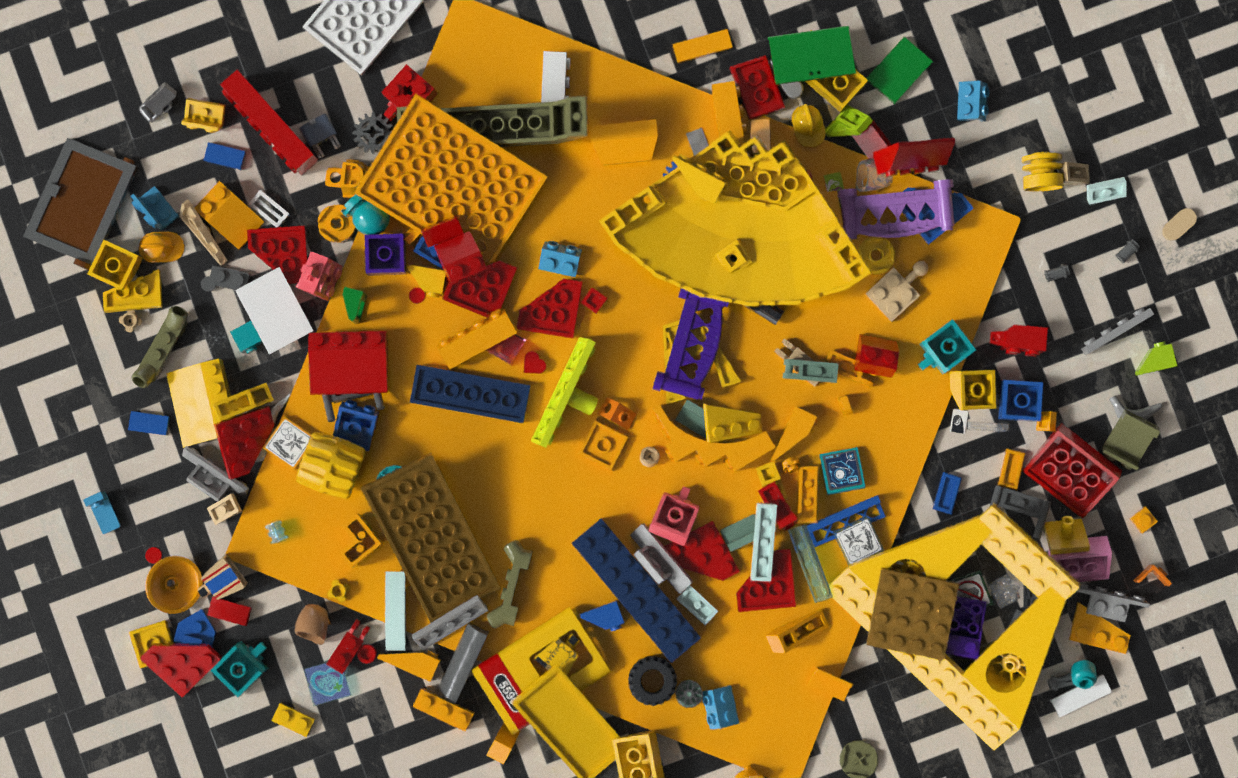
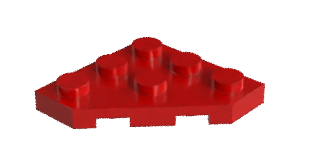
M305 226L247 230L248 249L272 270L280 267L290 285L298 284L303 264L306 265L308 260Z
M500 260L486 265L487 269L452 284L448 282L442 300L488 318L492 312L501 309L517 267Z
M562 279L552 288L545 291L534 301L519 310L516 330L573 339L583 282Z
M265 406L213 424L229 479L232 480L250 473L274 427L270 407Z
M713 521L690 532L684 546L675 542L664 546L683 569L721 581L740 572Z
M790 549L773 550L771 581H752L751 575L736 592L738 612L796 607Z
M154 643L140 657V660L181 697L187 694L222 659V656L209 644L189 645L173 643V645Z

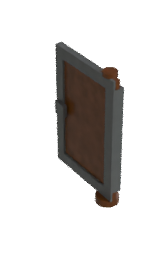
M67 138L23 237L75 258L74 265L89 271L103 240H107L135 177L137 166L134 165L135 161L124 157V160H120Z

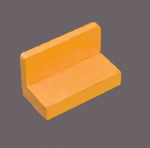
M815 668L808 686L844 701L853 684Z

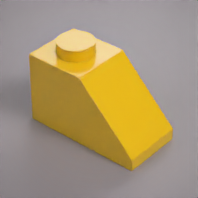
M408 265V270L422 290L427 293V296L438 298L439 295H444L447 277L443 270Z

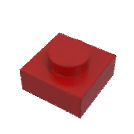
M592 287L581 301V304L597 314L608 298Z

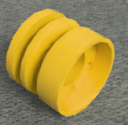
M1037 152L1023 156L1021 158L1022 163L1029 165L1023 166L1022 170L1031 172L1030 175L1023 177V190L1039 192L1063 188V174L1054 173V170L1063 167L1062 163H1056L1062 160V154Z

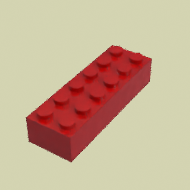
M238 70L220 84L223 88L221 92L232 104L236 102L234 107L244 118L246 116L249 117L247 121L257 132L259 130L262 131L259 135L269 146L274 145L272 149L282 160L284 158L287 159L285 164L294 174L299 172L302 176L318 162L313 153Z

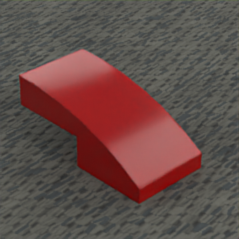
M212 597L207 615L247 626L252 607L224 599L217 600L215 597Z

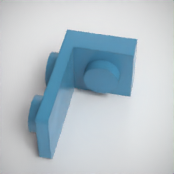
M98 492L83 499L85 506L91 507L102 534H107L121 527L106 492Z

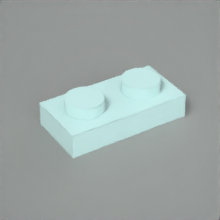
M1124 177L1087 185V201L1089 205L1126 197V180Z
M690 585L677 598L704 625L718 612Z

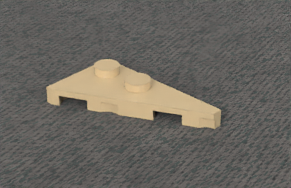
M187 199L181 205L179 217L222 267L228 262L210 234L211 231L208 226L203 223L193 205Z

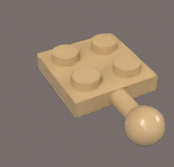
M924 261L916 262L913 266V271L905 278L893 268L866 293V296L892 322L920 296L910 283L918 276L927 274V263Z

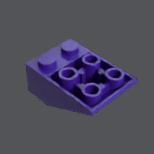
M956 597L945 653L947 656L976 660L978 658L986 601Z

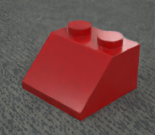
M470 231L434 245L445 275L451 284L487 269Z
M859 334L854 370L892 378L897 371L899 359L897 341Z

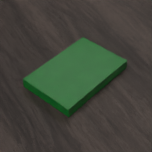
M903 37L866 79L889 101L895 104L933 61L906 37Z

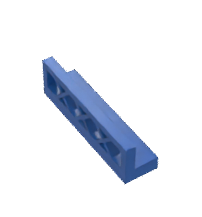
M878 495L822 518L817 523L806 525L805 527L814 547L837 538L838 533L830 530L834 522L844 523L842 531L845 530L847 525L854 526L848 523L850 516L855 513L862 516L860 522L864 520V517L869 519V523L886 517L880 505L881 501ZM876 505L880 515L874 518L867 516L868 508ZM818 529L827 531L824 539L817 542L813 531Z

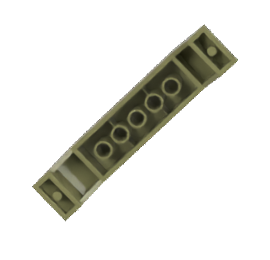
M586 96L566 97V99L544 103L440 108L501 147L560 144L588 136ZM397 107V122L407 107Z

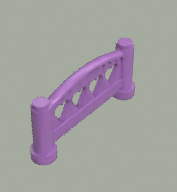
M953 179L934 181V189L857 196V189L837 190L838 198L841 200L843 229L851 240L857 239L858 234L872 237L896 238L920 234L936 227H941L942 231L953 230L954 215L951 188L954 187ZM925 202L935 213V218L932 220L927 218L922 221L918 217ZM906 204L916 216L913 222L909 220L901 222L899 220ZM887 206L896 216L897 220L895 223L888 222L887 224H882L880 222V218ZM867 208L877 219L875 225L868 224L863 226L861 224V219Z

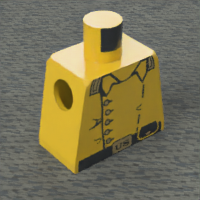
M572 633L565 641L559 637L540 651L534 659L547 670L557 664L567 676L579 655L574 648L580 640Z

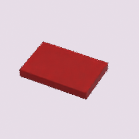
M766 55L730 67L735 84L739 86L740 98L749 120L785 109Z

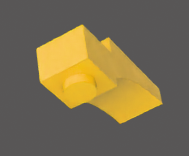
M267 383L215 402L212 405L219 422L270 403L273 401V397Z

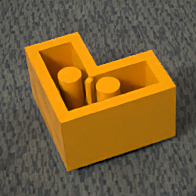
M356 514L342 525L354 540L339 552L350 568L357 566L384 544L361 514Z

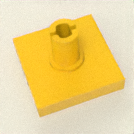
M1064 516L1061 521L1045 522L1043 529L1051 555L1090 551V544L1082 519Z

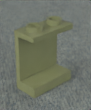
M1124 409L1104 443L1102 452L1107 459L1111 461L1117 460L1121 462L1124 468L1128 470L1133 468L1137 471L1140 459L1152 439L1158 437L1160 428Z

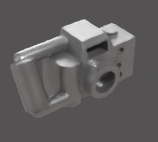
M164 82L147 97L145 102L139 107V111L148 122H154L162 113H167L172 108L171 101L176 97V91ZM146 107H148V108H149L151 111H153L155 114L152 115V114L150 113V111H149Z

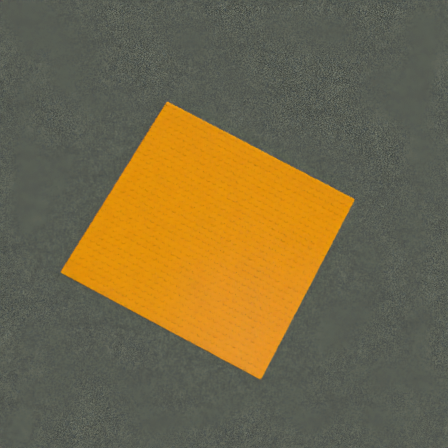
M453 0L422 74V78L438 92L437 96L430 103L438 108L541 103L544 51L567 52V58H570V69H566V77H570L569 88H566L565 96L587 97V137L560 144L502 147L547 175V179L494 260V262L500 260L517 267L500 309L507 311L516 328L519 310L552 288L562 279L582 281L574 338L517 330L515 335L449 369L438 351L437 345L440 344L439 342L445 337L449 336L451 338L455 336L456 332L465 327L468 329L473 326L475 321L481 318L486 319L487 317L442 300L443 295L434 298L427 296V293H425V298L421 303L415 304L410 301L409 292L413 288L421 287L408 270V265L443 270L413 251L418 241L412 247L406 242V275L368 276L365 269V235L358 231L343 266L342 275L336 283L335 292L329 300L316 333L386 331L388 393H381L385 408L377 410L374 394L351 399L357 402V406L371 405L376 408V411H379L369 452L365 451L358 477L348 499L323 494L298 483L296 477L301 462L293 470L267 452L226 553L236 563L385 623L386 572H401L402 567L369 506L361 487L376 480L379 473L386 467L393 465L405 466L432 453L500 586L499 590L481 598L488 611L469 622L489 631L476 660L484 662L568 607L571 610L575 608L580 615L586 611L617 601L624 623L621 624L622 628L611 632L610 629L605 630L582 618L578 619L611 671L581 691L595 708L651 731L656 730L658 734L742 768L750 766L758 774L767 778H801L833 697L808 686L815 668L838 678L841 677L861 626L825 591V588L850 565L838 537L814 547L805 527L811 523H798L783 533H780L777 524L775 525L774 550L790 549L796 607L738 612L736 592L751 575L753 542L734 551H729L740 572L724 581L683 569L693 580L690 586L718 611L706 625L677 600L681 594L677 592L668 580L660 584L654 581L701 637L672 663L572 545V542L602 518L637 560L634 554L641 548L630 535L643 523L650 528L664 492L673 496H679L683 486L690 489L687 499L691 501L690 503L700 506L690 532L713 521L727 546L720 530L750 515H756V504L764 503L758 493V490L763 487L756 468L773 462L770 459L775 448L736 472L734 469L730 470L724 461L727 459L726 456L721 457L706 467L704 464L700 465L695 458L696 451L677 462L674 459L670 460L665 450L668 449L666 445L671 443L672 440H667L664 436L662 423L659 422L657 424L652 415L654 413L653 408L660 404L668 419L676 427L695 438L707 441L706 438L675 420L688 399L703 408V404L761 414L762 433L767 432L775 447L795 407L817 416L815 421L818 422L815 431H810L805 438L774 461L788 496L787 504L798 519L799 469L791 474L789 472L784 473V467L782 466L785 460L795 456L796 459H800V466H819L818 520L878 495L881 501L880 505L886 517L870 523L881 547L880 551L870 556L891 549L952 395L950 391V371H961L966 360L965 358L943 375L937 367L932 368L931 365L921 370L917 364L925 359L923 356L925 351L919 344L952 319L972 344L1020 223V218L964 195L974 209L957 221L953 226V230L945 231L929 245L920 234L885 238L892 243L895 249V261L886 272L882 274H869L846 290L828 294L801 304L776 305L784 311L776 325L750 311L742 304L729 303L728 307H723L722 309L723 321L719 346L741 382L722 388L715 363L713 362L710 371L701 384V387L705 388L702 399L697 400L685 396L686 399L667 405L666 391L652 389L657 371L665 373L663 325L680 320L686 299L678 297L681 288L654 277L652 273L638 264L630 255H627L617 247L599 220L660 180L663 173L668 174L666 167L672 168L673 156L679 157L681 154L689 159L692 158L694 154L686 133L702 128L708 145L719 138L713 96L475 0ZM743 107L744 115L741 116V122L746 125L747 134L744 135V141L748 142L751 140V124ZM767 116L753 119H770L771 149L786 141L805 170H810L814 183L821 193L827 192L824 175L841 172L844 189H857V196L903 192L908 187L922 190L934 189L933 182L912 174L900 176V173H897L898 175L886 177V174L877 175L876 165L874 166L867 156L824 140L816 147L803 146L798 142L792 126ZM636 117H647L649 120L656 119L658 137L652 160L601 165L591 142L590 126L596 125L599 121ZM781 150L779 156L783 158L786 156V153ZM874 183H881L884 187L877 192ZM645 196L644 202L650 203V197ZM887 206L880 218V222L882 224H887L888 222L895 223L897 220L896 216ZM867 208L861 219V224L863 226L868 224L875 225L877 219ZM901 213L899 220L906 222L908 219ZM390 215L388 226L380 234L405 235L410 227ZM834 232L832 234V237L834 239H839L840 234L838 232ZM858 234L857 239H852V242L858 250L860 244L872 236ZM545 241H555L565 246L573 245L582 250L576 277L538 269ZM874 250L871 252L873 260L881 259L880 251ZM924 261L928 265L927 274L918 276L910 283L920 296L891 322L866 296V293L893 268L905 278L913 271V266L916 262ZM446 279L445 290L449 282L448 279ZM344 286L363 291L367 295L362 317L358 324L353 323L348 318L342 295ZM592 287L608 298L597 314L581 304V301ZM706 308L697 311L696 314H700L704 322L708 324L711 322L710 316L713 315V310ZM859 334L897 341L898 366L892 378L879 375L878 377L872 376L869 373L863 372L861 377L874 383L873 388L838 374L837 383L818 382L815 387L806 380L783 379V372H785L784 360L774 352L778 348L790 357L793 352L782 343L786 339L812 360L825 362L830 350L855 360ZM579 337L590 339L596 342L594 345L595 352L592 357L588 358L586 362L587 369L583 375H580L575 387L598 398L595 410L591 415H588L566 405L561 416L563 417L562 422L558 428H555L553 433L554 439L552 443L545 448L531 442ZM945 344L944 350L950 351L951 345ZM529 351L536 352L539 355V359L546 363V370L542 374L524 373V358ZM308 354L280 422L285 416L311 435L314 432L333 436L339 406L342 402L335 404L332 402L335 421L328 422L322 395H310ZM697 355L692 358L694 360H700L701 355ZM696 363L680 367L690 379L696 377L695 371L698 369ZM421 365L530 385L524 424L410 403L416 366ZM847 395L852 408V414L844 415L838 397ZM606 397L619 402L637 413L628 430L598 414ZM609 404L606 407L605 413H608L612 407L611 404ZM594 420L629 437L612 471L578 454ZM761 433L717 441L714 443H735L745 441ZM646 447H653L659 452V461L653 467H646L640 462L641 451ZM857 447L865 488L827 495L819 454ZM876 505L868 508L867 516L874 518L880 515ZM855 513L850 516L848 523L856 525L860 523L862 516ZM356 514H361L384 544L357 566L350 568L339 552L354 540L342 525ZM834 522L830 530L839 533L842 531L844 523ZM822 529L813 531L816 541L824 539L827 531ZM655 535L663 546L673 542ZM514 540H518L523 549L533 552L529 569H520L512 601L513 606L519 607L514 626L503 624L495 629L490 625L487 614L503 605L504 600L501 599L503 588L508 586L509 581L505 580L508 569L512 570L513 566L504 551V546ZM333 580H338L339 583L350 586V590L345 595V601L339 602L336 598L328 597L327 593L332 587L331 583ZM405 585L406 631L414 634L429 625L430 621L412 586ZM817 610L823 611L829 625L827 629L786 653L772 652L765 635ZM467 624L439 640L436 644L455 651ZM570 630L560 637L565 641L572 633L580 640L574 648L579 655L567 677H570L593 661V657L575 630ZM544 648L529 658L540 677L548 670L536 661L534 657ZM647 656H658L664 658L674 668L677 676V686L684 680L696 681L702 691L731 685L739 724L721 729H710L706 719L707 713L703 704V697L701 702L692 708H686L679 704L675 693L664 704L656 706L644 705L636 700L629 689L628 679L632 666L638 660ZM650 669L642 675L641 684L646 691L657 692L664 685V677L660 671Z

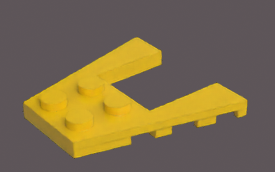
M679 321L663 325L665 371ZM702 326L690 330L700 342L706 340L707 327ZM695 345L685 348V350L694 357L700 355L703 347ZM719 346L714 363L722 388L740 383V379ZM666 391L667 405L686 399L685 396Z

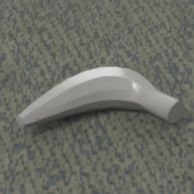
M1116 395L1109 399L1118 418L1126 409L1146 420L1162 407V404L1158 403L1142 409L1130 410L1119 402Z

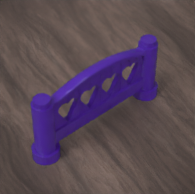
M681 288L678 297L686 300L665 373L657 371L652 389L656 391L661 389L698 400L703 397L705 388H702L701 384L710 371L719 348L723 321L722 309L723 307H728L729 302L699 297ZM711 308L713 310V315L710 316L711 322L708 324L704 323L696 314L697 311ZM702 326L707 327L706 340L700 342L690 330ZM701 345L703 351L700 353V360H694L685 348ZM696 363L698 365V369L695 371L696 377L690 379L680 367Z

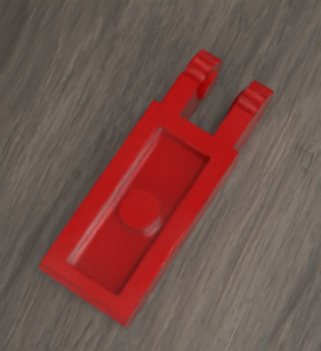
M356 620L349 632H346L326 663L327 666L342 675L364 643L363 640L371 629L369 626H366L359 638L354 636L353 633L361 622L359 620Z

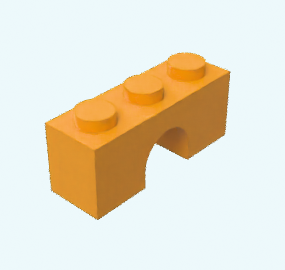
M425 688L420 690L413 705L414 708L464 732L467 730L475 713L459 704L454 705Z

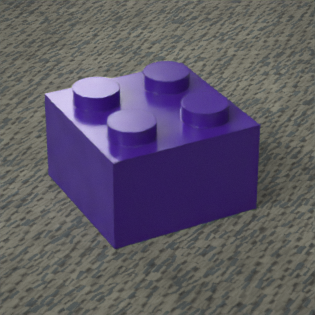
M404 234L365 235V269L368 276L406 275V242Z

